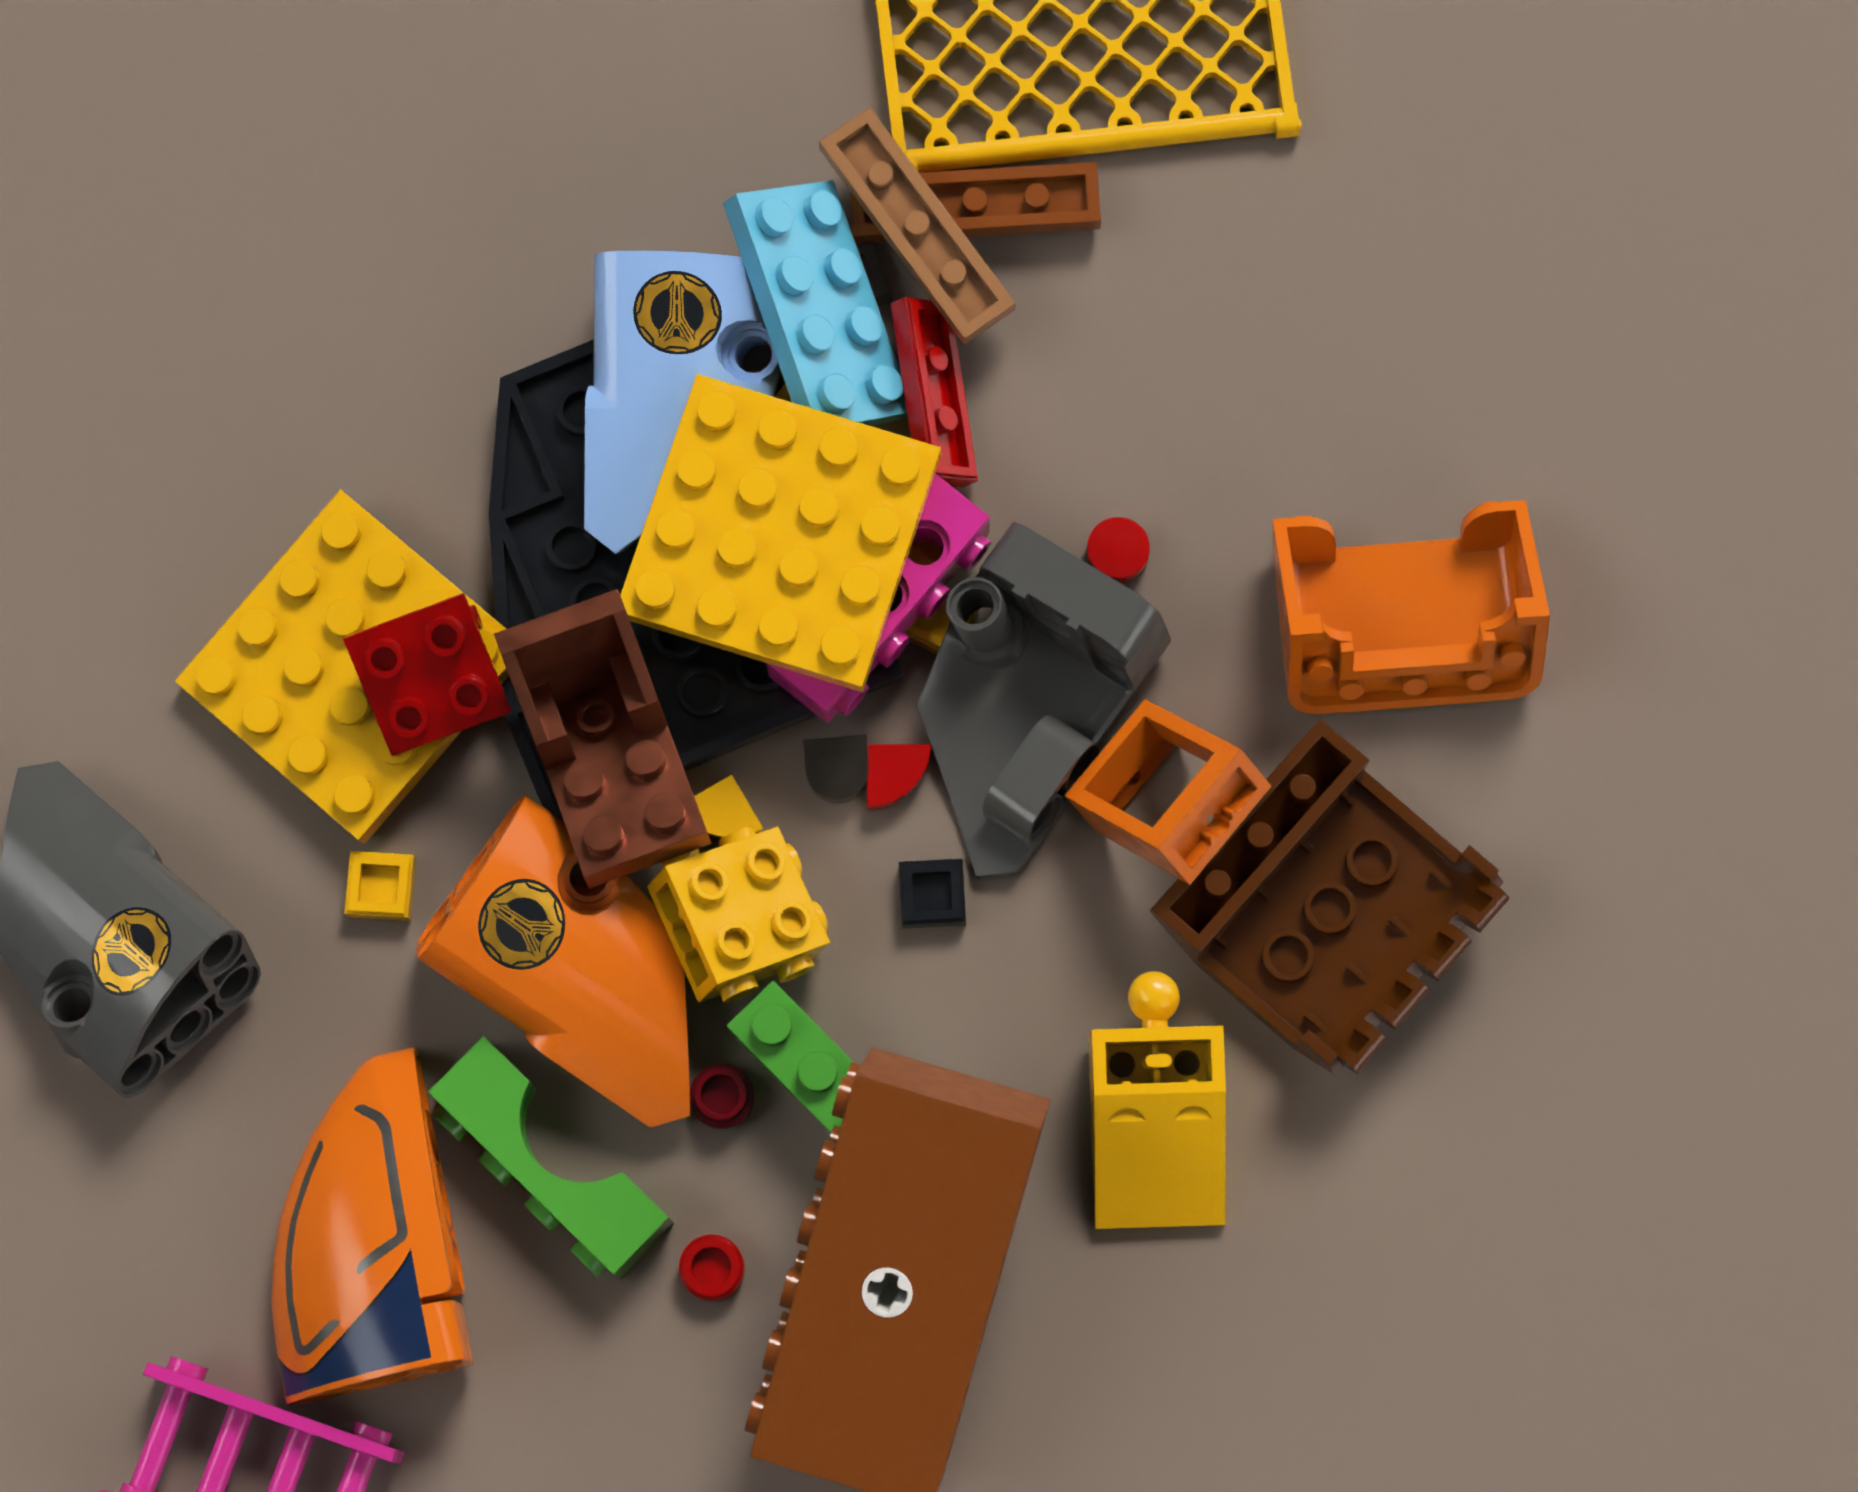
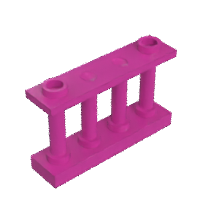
M170 1356L167 1367L147 1362L143 1375L165 1382L167 1386L130 1484L123 1482L119 1492H155L192 1392L229 1405L196 1492H225L254 1414L290 1426L266 1492H295L315 1436L352 1448L336 1492H365L377 1457L392 1463L401 1464L405 1452L389 1446L393 1433L356 1420L351 1433L205 1382L204 1379L208 1368ZM99 1490L98 1492H113V1491Z

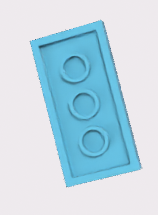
M834 181L736 193L726 200L723 206L791 401L869 426L899 421L907 417L901 371Z

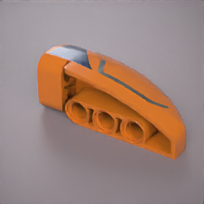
M416 1047L375 1055L366 1060L356 1070L333 1100L314 1130L293 1175L279 1219L273 1257L271 1293L274 1339L287 1405L319 1401L444 1373L474 1364L463 1305L455 1300L438 1301L464 1295L465 1284L420 1053Z

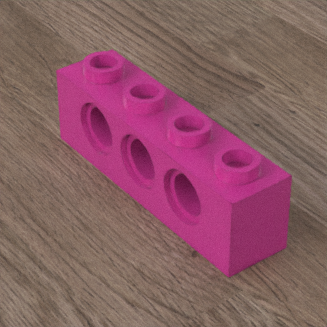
M936 473L912 545L921 541H929L941 549L942 555L936 562L929 565H919L914 563L909 557L907 558L896 591L902 601L894 611L889 612L869 675L879 663L887 668L900 656L910 641V637L905 632L920 615L928 620L939 610L951 591L946 586L949 580L960 567L964 568L967 572L973 569L991 545V541L986 538L990 532V516ZM766 663L768 676L827 724L838 711L844 716L850 714L869 689V686L866 684L862 693Z

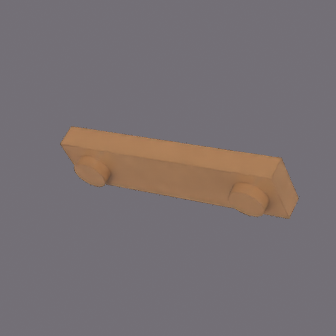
M870 107L819 141V150L964 345L1015 311L1016 303Z

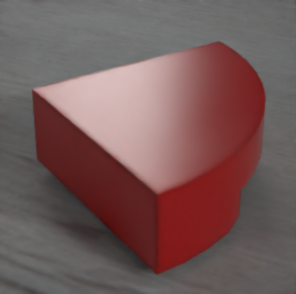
M867 744L868 811L891 807L914 790L927 772L931 757V744Z

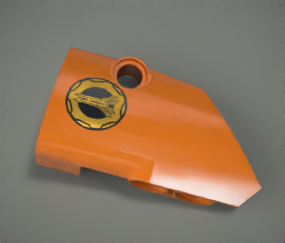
M524 794L502 820L426 925L416 943V958L526 1033L524 1035L526 1040L539 1052L651 1128L689 1117L690 1087L685 973L655 904L628 875L590 889L574 884L570 879V871L578 862L564 821Z

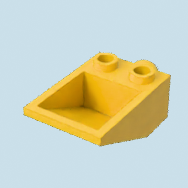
M1150 971L1143 973L1130 985L1128 1003L1134 1015L1142 1020V1028L1092 1029L1088 1033L1095 1229L1226 1225L1223 1026L1168 1027V1019L1176 1012L1179 1006L1180 993L1174 980L1162 972ZM1187 1051L1196 1057L1198 1067L1193 1075L1184 1076L1176 1071L1174 1059L1179 1052ZM1123 1053L1132 1059L1133 1071L1128 1077L1120 1078L1110 1071L1109 1062L1113 1055Z

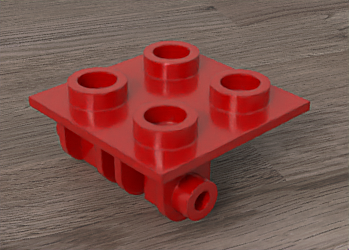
M464 593L343 637L345 646L391 756L512 712L480 633V630L483 629L480 615L475 605L469 606Z

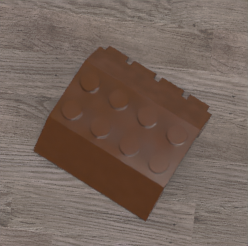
M1320 718L1266 780L1272 787L1191 885L1177 879L1150 909V912L1201 970L1291 1048L1334 1075L1343 1066L1358 1074L1387 1041L1385 1035L1377 1029L1380 1023L1383 1022L1396 1030L1430 991L1420 980L1421 976L1426 974L1439 981L1472 943L1462 929L1467 925L1481 933L1510 898L1500 888L1503 880L1498 875L1499 869L1472 846L1469 845L1461 853L1368 774L1365 769L1370 760Z

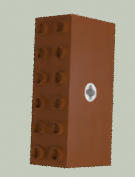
M871 1047L861 1065L851 1062L847 1076H843L832 1110V1116L843 1119L841 1127L834 1125L829 1141L825 1140L815 1171L814 1179L825 1182L824 1189L817 1187L812 1203L807 1205L797 1237V1243L806 1245L808 1248L807 1251H799L794 1267H790L780 1298L779 1306L790 1309V1313L782 1312L777 1330L772 1331L762 1364V1369L773 1372V1375L765 1374L759 1393H755L746 1421L745 1432L756 1435L750 1457L865 1492L939 1491L1051 1099Z

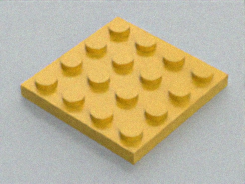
M697 374L620 594L629 620L863 693L942 455L941 447Z
M340 489L178 676L175 682L358 841L366 844L462 731L391 756L345 646L343 637L463 592ZM465 594L469 606L475 605L483 625L480 633L502 684L509 677L494 634L506 630V628Z

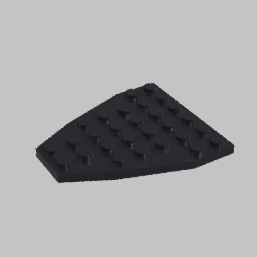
M594 339L500 378L489 503V526L495 619L506 629L618 589L621 594L639 539L636 540L624 551L616 555L584 529L585 397L588 386H594ZM630 621L685 771L817 716L768 676L765 662ZM897 659L887 668L881 663L876 666L867 678L866 684L869 686V689L865 695L903 680V673ZM508 677L502 683V687L512 712L504 716L541 805L563 820L548 774L536 748L511 679Z

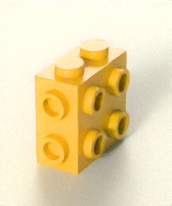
M752 826L745 827L721 838L718 841L719 847L703 853L695 849L663 861L661 863L664 868L647 886L698 1003L719 995L723 1003L739 1000L759 989L757 981L776 974L780 983L798 978L815 968L813 959L831 943L827 936L828 923L824 911L817 902L811 900L801 878L802 866L800 858L794 847L789 843H785L778 826L757 834Z

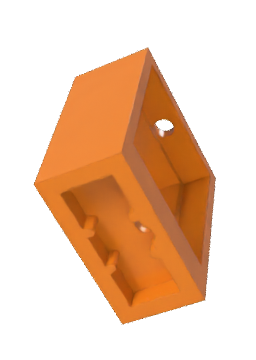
M1144 699L1064 796L1096 832L1191 885L1272 786L1240 748ZM1175 746L1205 761L1206 764L1153 827L1122 811ZM1213 814L1212 821L1207 825L1208 817Z

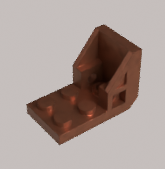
M618 589L494 634L536 748L548 774L582 874L589 889L712 844Z

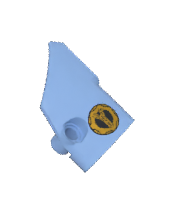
M608 251L594 255V386H588L585 397L584 529L616 555L620 554L641 537L696 375L700 374L776 397L777 388L784 381L742 257L679 251ZM759 345L771 348V361L765 369L756 373L744 371V356L751 348Z

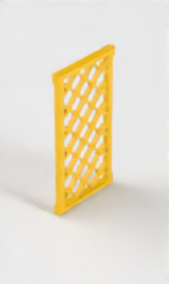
M874 0L877 10L891 135L919 173L1273 133L1276 139L1300 136L1302 123L1298 117L1297 103L1294 100L1280 0H1249L1253 3L1254 8L1238 26L1229 25L1210 10V6L1215 0H1179L1188 6L1194 14L1177 33L1168 32L1149 17L1150 12L1160 0H1150L1141 8L1133 6L1126 0H1095L1080 15L1072 13L1056 0H1038V3L1022 21H1014L993 5L995 0H971L978 8L960 28L951 27L933 13V9L939 0H906L907 4L917 15L899 35L892 34L888 0ZM1105 2L1114 3L1133 19L1122 35L1115 40L1106 38L1088 23L1090 18ZM1044 9H1052L1072 25L1071 30L1054 47L1047 46L1027 30ZM1260 14H1267L1272 51L1269 52L1260 48L1244 35L1245 30ZM983 16L993 17L1012 33L1000 49L992 54L986 53L967 38V34ZM1202 20L1208 21L1228 37L1225 44L1212 58L1202 57L1183 41L1195 24ZM928 22L933 24L951 39L934 60L924 59L906 45V41L922 23ZM1140 27L1148 28L1167 43V47L1151 65L1141 64L1122 48L1135 30ZM1079 34L1089 36L1106 50L1103 58L1089 72L1079 70L1061 55L1070 42ZM1018 41L1027 42L1046 58L1036 72L1028 79L1018 77L1001 63V59ZM1233 46H1242L1262 62L1259 70L1245 84L1236 82L1218 68V63ZM957 48H965L985 64L980 73L967 86L959 85L940 70L941 65ZM1176 52L1186 56L1202 70L1193 83L1183 91L1175 89L1157 75V70L1172 53ZM899 54L906 56L924 71L913 87L905 93L899 92L895 56ZM1114 59L1121 60L1141 77L1131 91L1122 98L1114 96L1096 82L1097 76ZM1053 66L1062 68L1080 83L1079 87L1063 104L1053 103L1035 88L1036 83ZM1268 71H1275L1280 108L1264 109L1261 100L1252 92L1255 85ZM991 73L1000 74L1019 89L1017 95L1002 111L992 110L974 95L975 90ZM1215 78L1235 93L1236 98L1231 104L1229 114L1203 116L1200 107L1192 101L1191 96L1204 80ZM930 80L941 82L958 96L955 103L941 118L931 117L913 103L915 96ZM1146 85L1156 86L1175 101V105L1169 114V120L1142 123L1139 114L1131 108L1130 103ZM1088 91L1094 92L1114 108L1108 120V127L1087 130L1080 129L1079 123L1070 115L1069 110ZM1027 98L1035 100L1053 115L1047 126V134L1019 137L1018 130L1008 121V117ZM965 105L973 106L992 121V125L986 132L985 141L958 144L956 136L947 128V124L961 107ZM1244 108L1252 110L1247 112H1240ZM902 113H912L931 128L930 133L925 139L924 148L906 150ZM1183 115H1187V116H1190V117H1191V118L1179 119V118H1180L1181 116H1183ZM1122 122H1127V123L1130 124V125L1118 126V125H1119L1120 123H1122ZM1060 129H1066L1069 131L1057 133V131H1059ZM999 136L1007 137V139L996 140V138ZM938 143H945V144H946L945 146H937V147H935V145L938 144Z

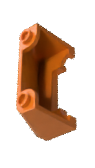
M1526 500L1489 501L1478 505L1463 518L1460 527V538L1336 547L1333 527L1327 521L1317 517L1302 515L1273 519L1272 547L1284 672L1290 705L1297 711L1306 714H1332L1503 701L1521 698L1532 693L1540 685L1543 678L1550 612Z

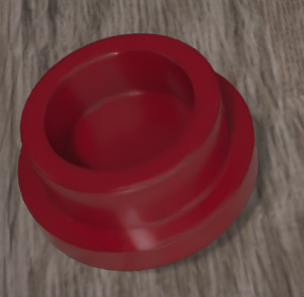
M714 1064L708 1066L698 1073L691 1084V1108L695 1116L703 1124L711 1128L728 1129L735 1127L748 1117L753 1108L754 1089L752 1083L741 1069L733 1065Z

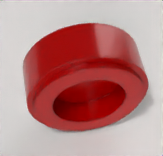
M1124 517L1109 518L1100 522L1090 533L1086 550L1088 564L1119 583H1126L1137 578L1144 571L1148 563L1150 554L1149 538L1145 530L1135 521Z
M704 1235L691 1241L682 1252L679 1261V1275L683 1285L693 1296L703 1301L717 1302L729 1298L739 1289L745 1276V1262L740 1250L731 1240L720 1235Z

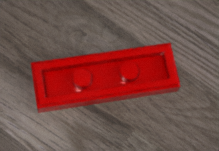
M903 297L890 305L910 436L912 439L941 447L942 455L936 474L951 486L964 488L978 482L956 334L931 300Z

